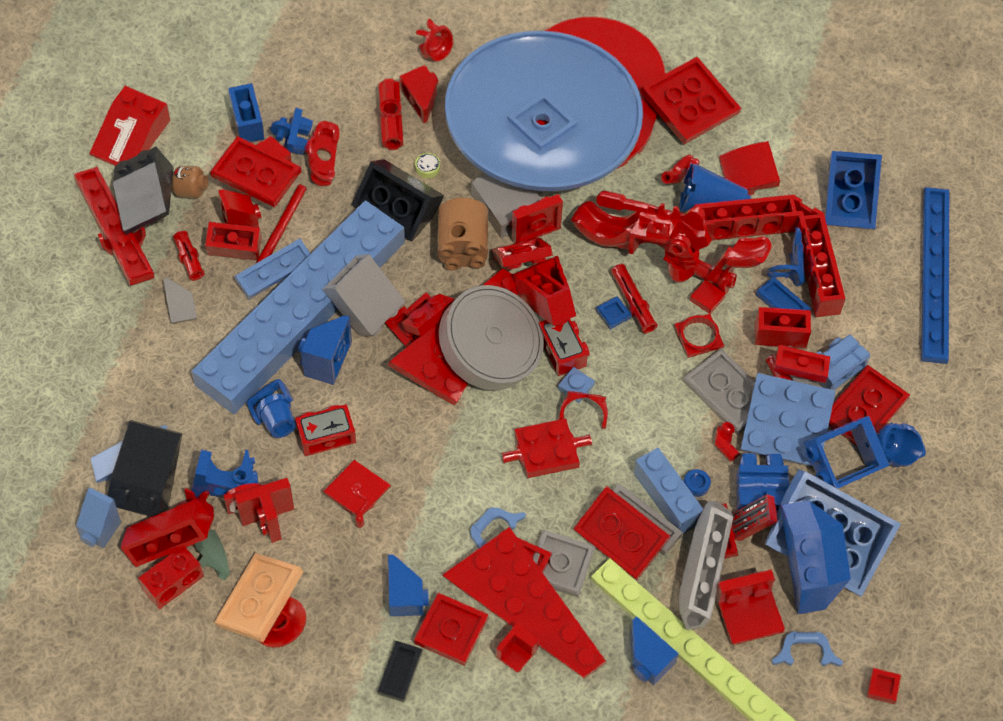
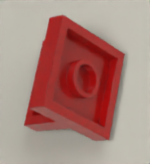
M288 477L234 494L242 526L259 521L263 536L269 534L271 543L282 540L277 515L295 510Z

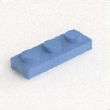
M298 239L235 275V280L247 298L251 299L287 278L311 253L302 240Z

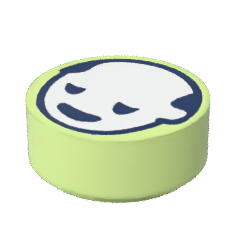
M424 153L418 156L415 161L417 174L423 178L435 177L440 171L439 158L431 153Z

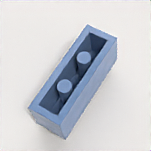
M659 447L636 459L633 474L666 520L683 533L696 527L703 508Z

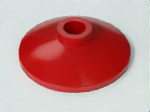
M289 597L264 642L259 641V643L266 647L279 648L296 640L304 630L307 621L306 610L297 599Z

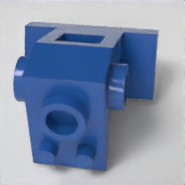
M201 449L192 491L196 497H199L204 491H209V495L224 498V495L235 487L258 483L257 472L252 471L255 458L249 457L248 450H245L244 458L239 468L231 472L223 471L214 465L211 459L212 452Z

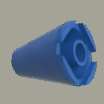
M691 164L684 178L683 184H685L684 192L681 191L679 210L687 213L695 204L751 199V195H748L746 188L698 164Z

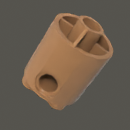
M455 198L442 203L439 207L438 258L441 262L445 263L446 269L455 271L460 267L482 268L485 266V260L488 258V208L482 202L471 198Z

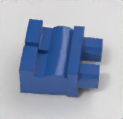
M754 453L742 454L736 474L737 511L768 494L774 496L775 506L778 507L776 508L777 514L789 487L788 465H784L781 454L767 455L766 465H757V455Z

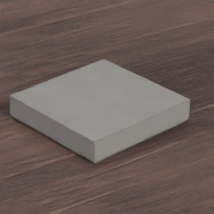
M543 529L537 546L552 553L543 574L556 591L579 597L595 546ZM535 553L533 557L536 564L540 556L538 553Z

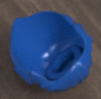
M890 423L877 433L885 456L891 466L897 468L906 467L926 455L921 435L911 425L906 423L899 425L897 423Z

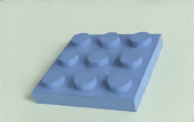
M757 373L740 451L767 457L769 454H781L783 461L814 468L812 462L806 456L804 442L827 432L836 391ZM822 442L821 445L824 449L825 442Z

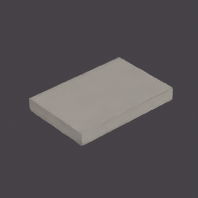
M720 349L683 377V382L723 422L732 423L735 428L734 433L737 435L745 429L755 381L729 355Z

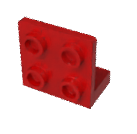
M772 569L718 582L715 598L732 645L784 633L785 627L771 591L775 581Z

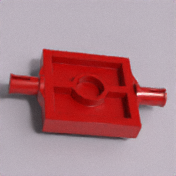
M565 418L516 428L517 450L501 452L504 464L519 460L525 469L528 479L579 468L580 461L577 455V448L591 446L592 439L590 434L575 438L570 432L567 419Z

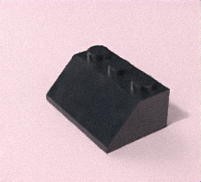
M382 159L370 162L351 205L358 208L366 200L404 227V237L412 242L436 215L444 195L387 160Z

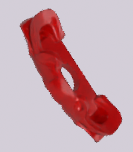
M321 121L317 124L315 131H313L310 140L305 146L311 179L319 186L331 185L335 176L334 168L340 130L337 124L329 121ZM318 150L327 151L330 159H320L317 154Z

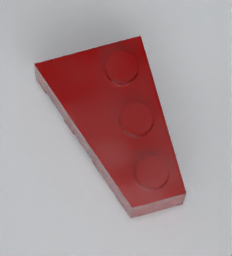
M558 255L513 274L519 297L535 313L553 326L565 324L569 319L577 316L571 291Z

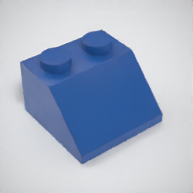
M344 315L312 328L307 338L301 340L299 346V353L302 356L300 365L303 366L305 377L334 385L352 344L350 316Z

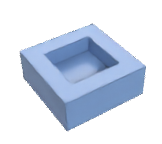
M573 367L558 385V390L566 395L567 391L588 393L595 385V381ZM583 398L576 399L575 401L580 403Z

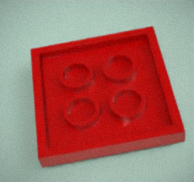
M698 56L645 84L640 90V93L684 145L738 115L742 109Z

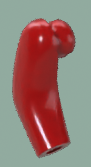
M691 154L684 156L670 170L662 173V182L665 184L680 183L691 164L700 165L699 159L694 158Z

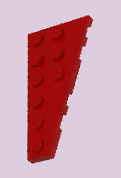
M504 268L483 284L501 287L518 295L513 274ZM439 322L401 351L387 365L448 403L456 405L468 382L454 372L443 355L439 341Z

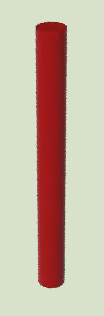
M298 184L256 263L273 254L307 190L304 185Z

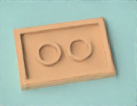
M255 553L214 623L222 629L264 642L303 574V570L299 566Z

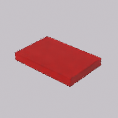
M237 136L210 171L211 177L275 208L302 170L301 166Z
M867 365L833 403L828 426L835 429L856 419L869 416L877 434L909 399L910 394ZM851 430L841 434L857 446Z
M608 486L603 489L573 528L636 580L642 576L671 538L668 533Z

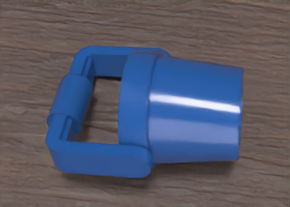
M276 379L266 385L247 401L249 410L258 425L264 423L273 437H286L294 431L296 423L290 404L294 400L286 384L280 379ZM279 388L283 392V394H273Z

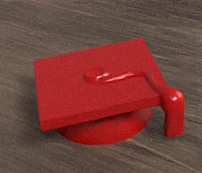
M354 459L324 490V494L340 504L346 511L356 516L355 526L362 528L365 525L363 515L374 507L375 503L391 487V484Z

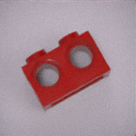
M183 548L171 553L138 579L143 592L160 610L202 579L204 575L201 564L187 548Z

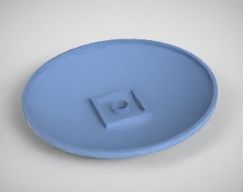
M551 31L513 33L496 38L480 46L470 53L457 67L450 79L445 98L446 123L450 135L461 153L487 175L512 186L537 191L574 189L591 184L612 173L628 158L639 138L643 118L642 102L638 88L631 75L616 58L587 40ZM538 120H541V121L546 120V121L548 122V124H546V125H540V124H538L536 121H538Z

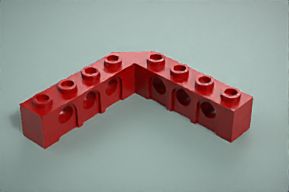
M794 194L695 204V206L701 207L705 211L707 232H709V238L711 237L712 240L796 232L798 227L802 234L804 273L815 317L841 315L846 298L825 216L822 211L815 207L811 209L803 204L802 199Z

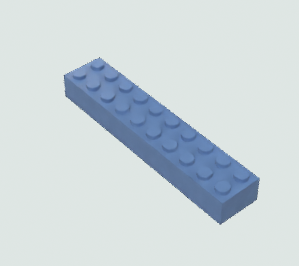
M365 200L192 370L195 386L235 415L299 350L301 340L307 338L310 329L326 323L338 311V308L323 291V288L356 255L369 254L380 268L405 243L404 227Z

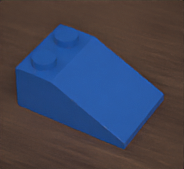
M843 151L831 152L829 157L825 215L827 225L876 229L882 155Z

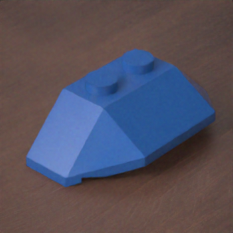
M809 500L780 504L797 614L825 610L851 580L843 524Z

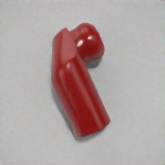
M723 422L716 430L714 443L720 452L732 462L740 455V452L731 444L735 428L732 423Z

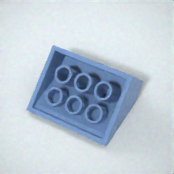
M798 469L781 504L809 500L843 524L851 580L846 584L845 588L862 597L901 523L808 472ZM780 505L777 512V522L772 524L765 544L788 556Z

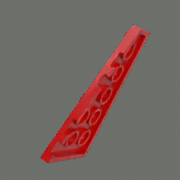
M510 527L442 575L510 626L514 627L518 623L539 638V647L543 648L583 679L607 663Z

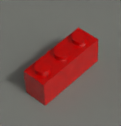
M198 499L192 500L127 527L121 549L136 568L207 539L212 518Z

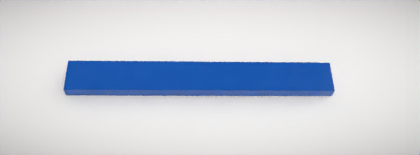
M925 187L923 190L921 361L947 364L949 361V189Z

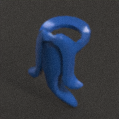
M797 227L792 245V253L789 254L791 265L785 264L770 267L767 271V276L770 278L773 276L775 278H790L794 285L801 286L805 281L801 230ZM780 269L791 270L790 272H774L775 270Z

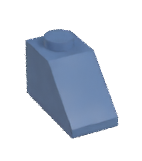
M89 488L76 527L80 540L90 547L97 545L104 549L121 524V519L114 499Z

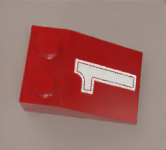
M125 85L112 102L89 154L116 166L123 160H129L140 152L149 150L170 122L167 103Z

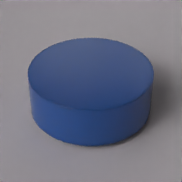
M694 469L685 475L684 483L694 497H701L709 491L711 479L705 471Z

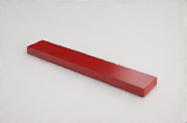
M95 167L74 173V180L129 285L132 286L154 279V271L133 232L126 235L123 231L118 204L99 168Z

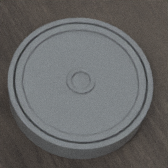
M491 285L473 287L459 295L444 312L439 326L441 350L450 367L466 382L486 390L508 389L526 378L536 368L541 359L543 334L535 313L522 298L507 289Z

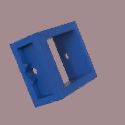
M869 416L856 419L804 442L806 456L814 466L816 477L837 489L890 466ZM851 430L866 466L836 479L821 443Z

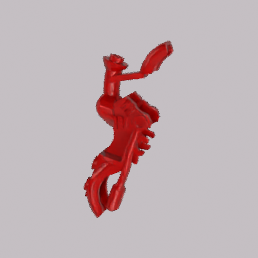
M605 190L599 192L596 197L599 206L635 212L630 216L616 217L601 210L594 202L587 201L578 207L571 219L574 226L589 241L602 246L628 249L629 254L634 255L639 244H656L665 249L663 260L667 262L670 276L675 282H685L693 275L717 284L719 289L725 293H728L729 289H733L735 286L737 274L734 273V268L745 269L758 266L766 260L772 248L770 240L765 236L740 238L733 248L729 246L712 266L699 259V250L709 246L712 238H709V232H707L705 211L701 207L695 206L684 214L680 213L677 206H674L673 211L665 209L664 203L657 207L645 202L627 199L624 194Z

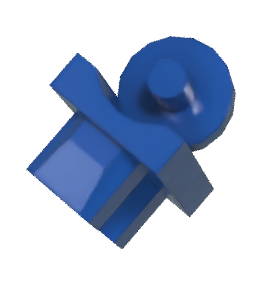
M295 108L289 123H287L285 117H281L280 121H275L271 124V132L276 135L277 141H282L283 137H285L283 147L290 153L304 155L306 152L305 146L309 140L297 136V133L308 136L313 121L301 116L302 109Z

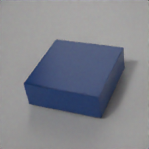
M618 296L596 307L597 314L609 330L631 319L632 316Z

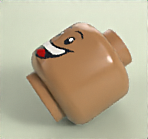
M178 166L173 172L171 191L177 197L199 198L204 190L208 188V177L204 175L203 170L198 166Z

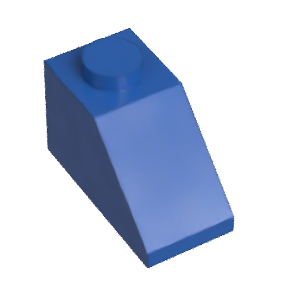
M388 555L390 617L423 616V606H429L428 589H423L422 579L395 555Z
M636 616L631 626L632 665L636 676L643 682L649 681L654 686L676 664L679 653Z

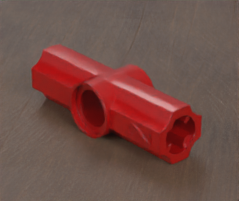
M393 78L384 79L378 84L382 146L388 148V150H398L399 147L404 146L400 83Z

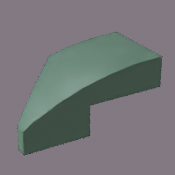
M209 529L207 539L194 544L203 555L199 563L202 567L214 568L219 575L218 577L226 580L230 574L227 556L215 530Z

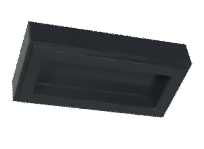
M396 641L377 694L404 703L423 649Z

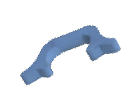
M496 507L490 508L472 526L471 539L479 549L486 544L481 538V533L493 520L502 519L514 530L516 523L525 519L526 514L524 512L509 513Z
M794 631L789 633L784 640L781 653L772 660L773 665L786 663L791 666L794 662L790 652L791 646L796 643L816 644L821 647L823 651L822 666L833 664L840 667L843 664V661L832 652L827 637L820 632Z

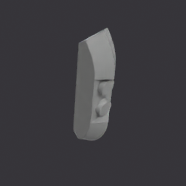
M708 501L696 524L679 596L680 613L686 630L705 627L712 614L717 585L733 521L731 511L718 501Z

